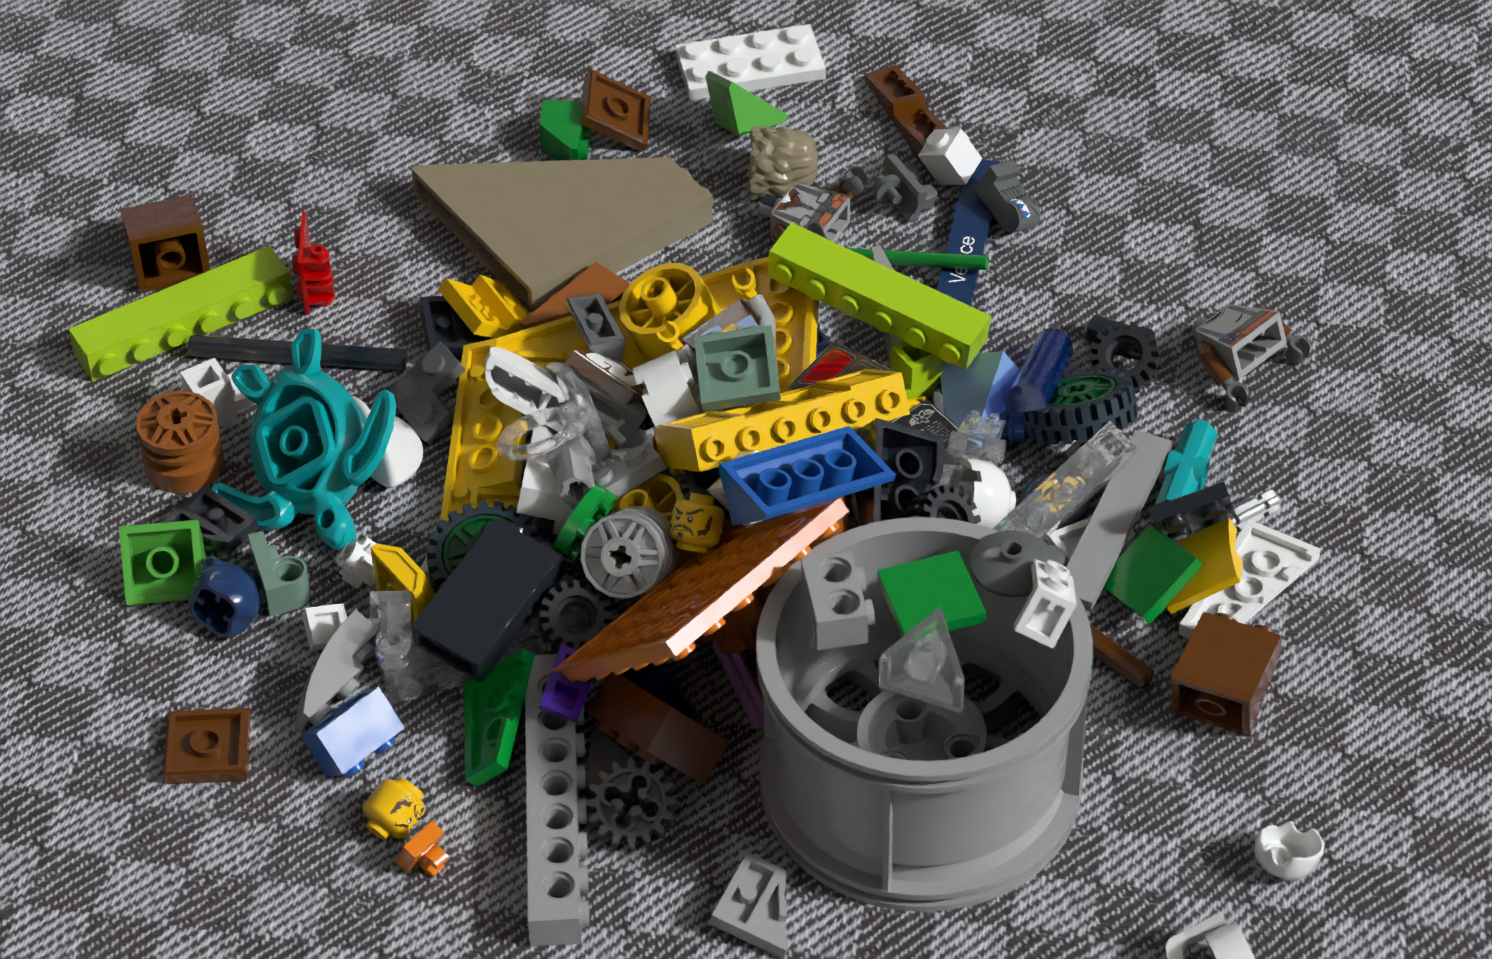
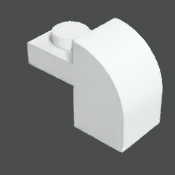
M213 358L180 372L184 391L200 394L211 401L217 412L219 427L234 425L238 423L236 412L251 407L255 403L251 402L235 386L231 378L233 373L226 375L216 359Z

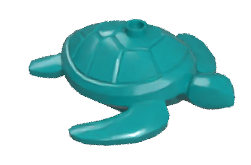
M302 329L291 344L294 364L284 366L272 380L261 367L255 364L239 365L231 376L238 390L251 402L258 405L250 430L249 452L255 474L267 494L259 498L224 483L214 484L211 490L254 516L260 528L258 530L272 531L284 528L298 513L315 515L314 527L317 535L329 548L340 552L350 541L356 540L357 537L355 524L345 505L355 494L358 486L363 484L373 474L385 454L394 428L396 402L394 394L384 389L379 392L374 400L366 423L363 425V420L356 403L346 388L333 377L320 370L321 336L319 330Z

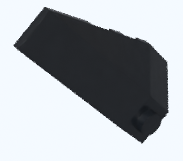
M875 418L856 431V433L896 475L894 481L855 492L860 526L879 521L910 517L911 515L907 514L906 510L908 506L913 505L911 501L938 485L943 475V436Z

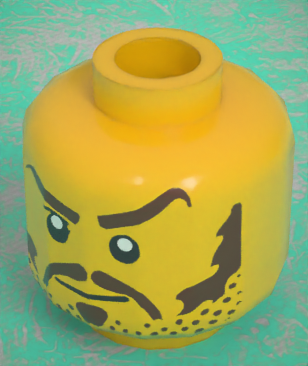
M691 492L689 500L680 499L675 502L669 535L673 540L677 541V548L707 553L708 548L718 545L725 513L721 507L713 505L715 497Z
M399 776L395 780H382L363 805V812L369 820L366 825L367 829L385 841L389 836L397 839L407 837L425 812V806L422 802L423 793L411 782Z

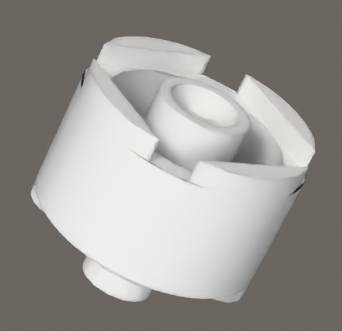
M685 348L680 351H671L633 368L637 385L643 383L645 389H642L644 394L642 399L655 427L659 426V424L708 412L702 409L699 382H696L692 371L694 367Z

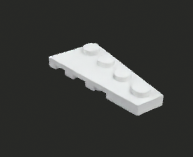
M1248 520L1235 542V551L1243 561L1241 582L1194 603L1180 623L1179 635L1190 639L1203 611L1210 614L1224 613L1232 616L1237 622L1245 624L1319 560L1321 549Z

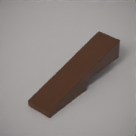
M897 65L864 74L866 84L923 168L927 171V167L918 155L926 144L928 136L934 130L948 128L926 107L925 94Z

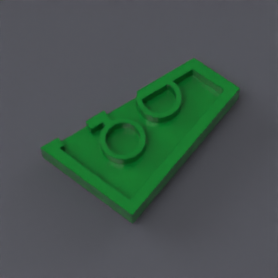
M525 648L497 663L482 684L474 679L463 683L465 780L476 787L508 769L535 657Z

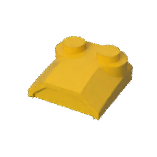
M375 544L370 547L377 599L384 605L395 595L406 606L398 620L413 637L411 625L435 594H433L425 573L402 548Z

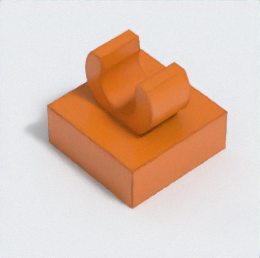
M432 820L403 846L396 863L407 874L420 864L429 876L435 877L445 868L444 863L449 859L446 852L438 846L444 831Z

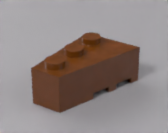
M614 672L607 676L586 711L599 720L596 725L597 729L632 750L641 758L655 766L662 760L703 785L730 743L620 674L615 675Z

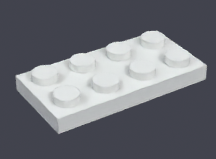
M810 24L676 45V57L690 100L710 97L705 78L708 70L734 82L747 91L826 79V68Z

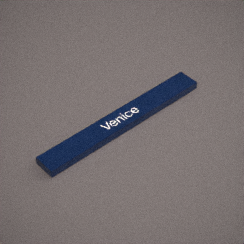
M982 159L967 184L961 186L945 253L984 255L993 215L974 187L989 166L1003 162ZM942 268L936 290L972 307L980 270Z

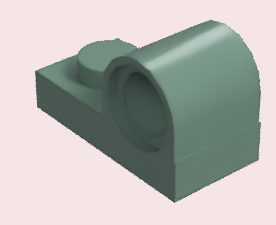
M263 531L248 534L252 561L256 574L260 579L261 590L270 617L305 606L311 598L305 562L295 556L279 558L275 544L267 545Z

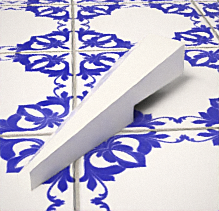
M535 420L516 513L555 520L553 534H559L577 505L566 504L560 497L557 479L546 459L547 452L560 446L555 430Z

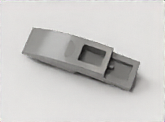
M395 595L368 620L355 609L330 638L314 665L302 691L295 722V728L300 733L311 723L315 725L333 711L330 705L336 699L340 698L344 702L357 690L360 684L356 680L364 668L361 664L375 650L372 644L380 637L385 641L388 640L402 625L398 619L406 606Z

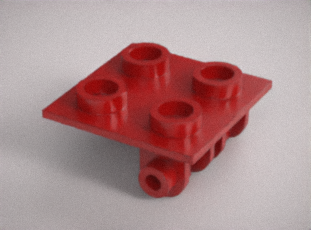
M302 211L301 226H295L294 229L295 247L299 248V252H293L292 267L293 274H300V278H297L296 281L297 300H304L305 313L310 315V305L330 306L335 299L330 253L322 244H315L311 247L306 211Z

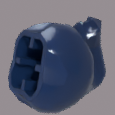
M208 556L201 562L203 568L192 585L188 597L189 612L196 622L207 627L215 635L233 638L243 633L254 622L259 612L260 579L252 569L228 564L215 556Z

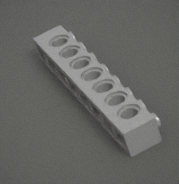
M557 654L535 655L525 694L528 926L531 946L582 944V927L590 926L589 901H581V892H589L588 866H580V858L588 857L587 832H579V824H587L586 798L578 799V791L586 790L585 765L578 766L577 759L585 758L584 733H577V726L584 725V706L577 723L538 709Z

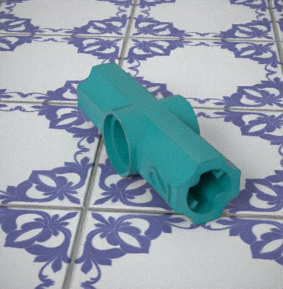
M1196 419L1192 423H1186L1176 451L1171 450L1164 470L1163 485L1155 506L1204 489L1209 471L1210 457L1218 431L1210 425V422Z

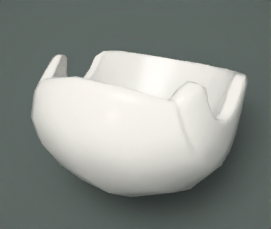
M1289 821L1278 827L1269 825L1259 831L1255 842V856L1259 864L1267 872L1283 880L1295 881L1307 876L1315 869L1323 855L1325 843L1317 830L1311 828L1309 831L1302 833L1295 828L1293 821Z

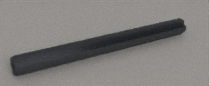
M191 335L188 340L187 349L191 357L294 364L291 349L293 341ZM321 343L320 366L404 371L407 367L408 354L405 349Z

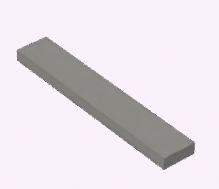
M1135 430L1066 566L1070 571L1069 575L1073 577L1075 591L1085 610L1092 611L1171 451L1172 440Z

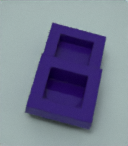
M561 644L552 670L577 650ZM552 671L538 709L577 723L593 677L586 682L579 680L571 682L565 675Z

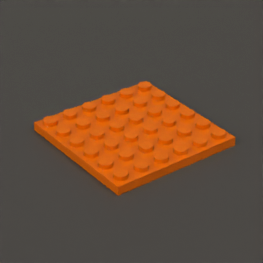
M837 498L721 533L720 541L716 547L708 548L707 553L696 552L552 671L565 675L571 682L577 680L586 682L593 676L596 680L602 679L611 672L619 675L630 667H633L636 671L645 667L650 662L657 666L671 657L674 661L682 659L695 649L696 646L693 641L700 635H710L724 625L725 620L722 617L730 610L735 612L748 605L754 599L752 592L760 585L764 588L778 580L783 575L781 568L788 562L793 564L808 555L812 550L809 544L815 539L822 540L834 533L840 527L837 521L847 514L849 510L841 498Z

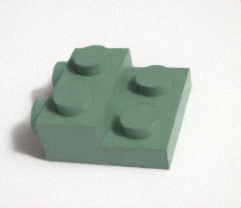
M753 325L743 330L730 332L714 331L704 336L694 337L703 411L781 400L776 345L771 325Z

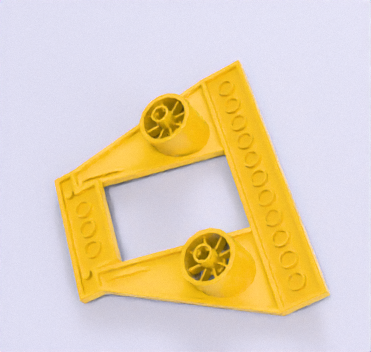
M769 257L702 276L693 267L682 263L661 264L648 269L634 279L623 293L622 299L607 304V307L625 339L624 355L621 362L633 369L673 351L672 349H662L656 343V331H659L664 338L669 339L673 337V334L666 328V321H672L679 327L678 340L684 345L683 338L741 298L744 302L748 301L745 295L736 292L732 282V275H734L739 285L745 286L749 284L751 279L745 268H748L755 276V291L758 295H763L775 317L780 393L791 391L788 386L816 359L819 300H814L807 294L788 285L780 284L775 279L767 276ZM572 316L499 338L463 346L461 365L465 368V371L459 376L440 521L443 519L448 522V513L454 509L459 514L463 513L462 506L471 503L473 509H477L478 501L487 500L489 507H493L494 501L503 502L506 510L510 505L518 506L529 416L502 403L492 394L485 378V360L490 348L498 347L511 351L544 369L551 362L565 363L571 351L587 348ZM658 473L617 498L613 508L606 516L633 505L645 506L664 514L671 523L675 502L686 498L680 490V485L673 477ZM729 513V518L723 522L721 533L743 527V525H733ZM626 547L619 549V552L625 556L624 562L631 560L632 557L626 554ZM679 548V559L673 571L696 552ZM649 589L648 591L644 592L643 594L636 595V596L642 597V596H644L647 592H649L651 589Z

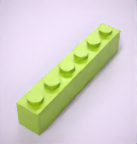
M791 222L769 251L767 276L775 279L778 283L788 285L807 294L814 300L828 304L848 316H853L874 326L879 331L887 332L913 347L927 351L949 364H954L967 370L987 341L991 321L990 315Z
M267 246L69 328L74 355L92 382L187 343L191 335H206L292 299L293 291L290 272L272 247Z

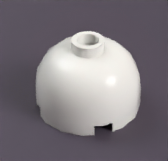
M968 458L960 459L958 462L963 466L961 470L953 469L949 488L956 486L960 488L959 494L966 492L970 496L966 501L968 505L974 502L977 506V509L972 510L974 516L980 515L981 522L977 524L997 531L1005 523L1008 514H1012L1015 509L1016 496L1015 492L1011 491L1009 480L1004 472L993 463Z

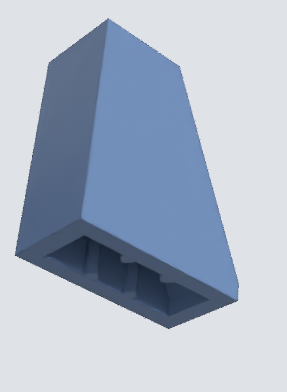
M1004 351L978 353L967 370L943 361V372L940 378L944 412L952 422L969 436L967 440L959 444L966 451L978 452L984 449L998 448L1022 375L1020 369Z

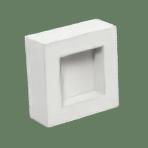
M344 603L305 608L302 617L310 651L324 649L336 630L347 619Z

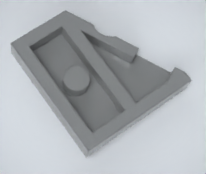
M747 852L716 906L709 924L784 959L789 946L788 939L786 938L787 901L785 900V869Z

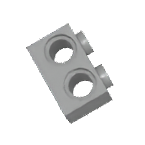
M852 551L801 558V587L817 650L868 643V625L875 624L874 608L871 599L864 600L863 593L866 592L865 573L863 567L856 568Z

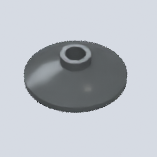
M1006 530L990 534L978 542L971 554L970 569L976 582L985 590L1003 597L1018 598L1029 596L1033 590L1031 566L1034 560L1037 559L1046 563L1048 560L1055 561L1050 547L1039 537L1023 531Z

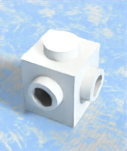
M961 128L934 130L928 136L926 144L918 155L939 185H966L982 160V157L970 142L969 137Z

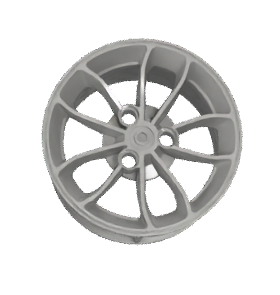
M931 517L897 518L853 528L814 547L805 557L852 551L856 568L863 567L866 578V592L863 593L864 600H872L875 615V624L868 625V643L817 650L801 587V560L795 562L779 579L764 605L757 629L756 643L758 681L764 699V737L760 750L759 764L760 791L764 812L772 832L789 856L809 875L825 886L847 897L883 908L920 912L953 910L990 901L1014 890L1039 873L1057 855L1074 827L1082 795L1086 710L1092 673L1093 639L1090 622L1085 608L1075 591L1077 606L1053 649L1014 631V623L1029 596L1010 598L995 595L985 590L976 582L970 569V558L974 547L986 536L999 531L982 525L953 519ZM958 550L986 610V622L904 642L878 583L877 570ZM907 664L943 666L934 683L913 682L893 686L877 669ZM971 672L1000 683L999 688L990 698L974 704L964 694L953 689L959 680ZM840 681H851L863 689L872 700L863 711L848 710L830 700L825 690ZM1023 701L1032 704L1041 718L1036 725L1013 740L989 734L1004 724Z

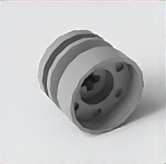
M634 505L600 519L588 530L581 545V563L586 577L597 590L611 597L630 598L643 594L655 587L672 573L679 559V548L676 547L677 541L673 540L669 535L670 521L664 514L650 507ZM626 547V554L632 557L627 562H624V554L619 552V549Z

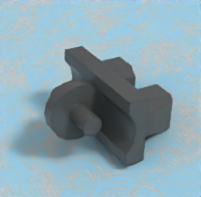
M895 154L886 155L884 159L885 169L882 174L875 178L876 185L873 195L881 204L892 203L907 222H917L921 210L933 208L937 198V191L932 185H921L918 182L920 178L919 170L913 163L903 164Z

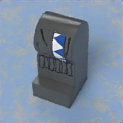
M1014 160L989 166L974 187L999 225L1008 233L1035 227L1038 225L1041 216L1038 203L1027 195L1028 193L1017 179L1021 170Z

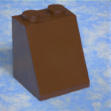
M192 194L120 209L125 237L140 293L168 288L210 270L203 225Z
M1203 611L1171 676L1172 713L1250 737L1281 654V635L1276 634L1274 630L1264 625L1250 626L1237 622L1232 616L1224 613L1210 614Z

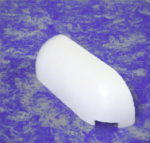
M498 347L490 348L485 360V378L492 394L502 403L570 438L580 434L586 440L602 437L609 433L607 429L621 419L611 407L586 390L511 351Z

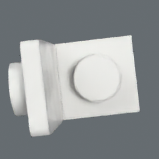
M1035 559L1031 566L1033 590L1014 623V631L1053 649L1077 606L1073 577L1069 575L1070 571L1063 565L1052 560L1044 563Z

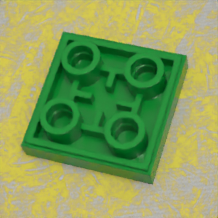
M1149 524L1117 559L1103 590L1150 624L1164 611L1165 607L1179 591L1191 581L1203 564L1197 557Z
M958 550L877 570L878 583L904 642L986 622V610Z

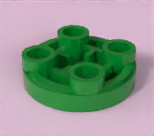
M600 484L592 487L566 520L557 536L554 548L564 558L575 564L581 557V545L588 530L610 512L618 497Z

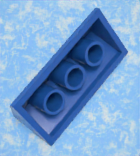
M850 426L720 463L718 468L733 525L770 519L894 481L896 475Z

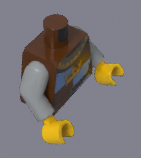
M745 268L751 281L745 286L739 285L735 276L732 275L734 289L737 293L745 295L748 301L744 302L741 298L683 338L684 345L678 340L679 327L674 322L666 321V328L673 334L672 338H664L659 331H656V343L660 348L665 350L672 349L673 351L686 349L694 367L692 371L697 381L699 380L694 337L704 336L714 331L730 332L743 330L753 325H771L776 341L775 317L763 295H758L755 291V276L748 268Z

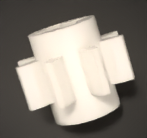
M368 537L365 538L362 545L355 540L350 541L343 548L337 560V564L342 567L339 571V574L343 576L342 579L356 589L359 588L362 581L369 586L375 584L370 547L376 543Z

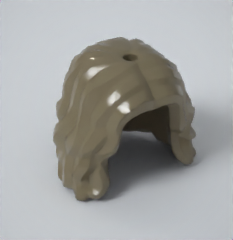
M761 125L751 128L750 140L752 150L750 151L749 160L751 175L748 179L751 200H758L764 197L765 194L784 197L794 184L799 183L808 186L813 184L818 173V155L815 141L810 135L804 131L789 129L785 126L771 128Z

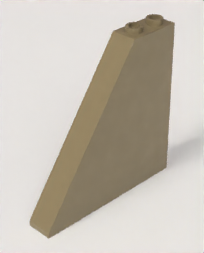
M670 157L416 165L411 168L414 195L499 281L504 282L529 312H534L552 294L559 292L573 281L577 274L584 272L595 262L613 273H617L713 223L712 206L714 205V200L707 188L701 187L692 179L687 169L681 168Z

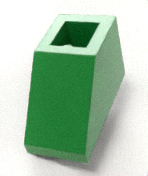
M543 100L539 122L541 150L555 161L588 160L589 140H585V137L592 136V129L580 124L582 101Z

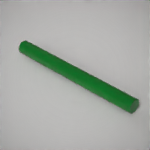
M848 248L871 259V249ZM883 250L891 265L988 270L989 267L988 255Z

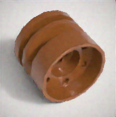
M189 391L167 392L154 397L139 412L136 430L139 437V445L142 449L145 473L149 481L160 490L175 494L193 493L203 486L208 487L221 474L224 468V451L222 440L219 436L217 412L211 401L200 394Z

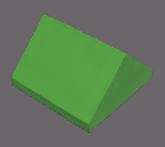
M708 70L705 78L717 125L741 136L750 133L751 128L755 126L766 125L770 127L786 122L789 115L734 82Z
M199 519L119 526L126 605L188 600L194 580L203 568L201 562L206 558Z

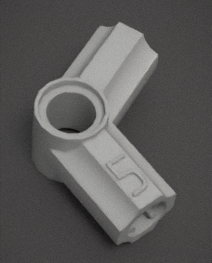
M581 434L546 453L548 465L557 479L559 495L566 504L577 505L584 495L595 486L593 473L605 467L596 458L590 444Z

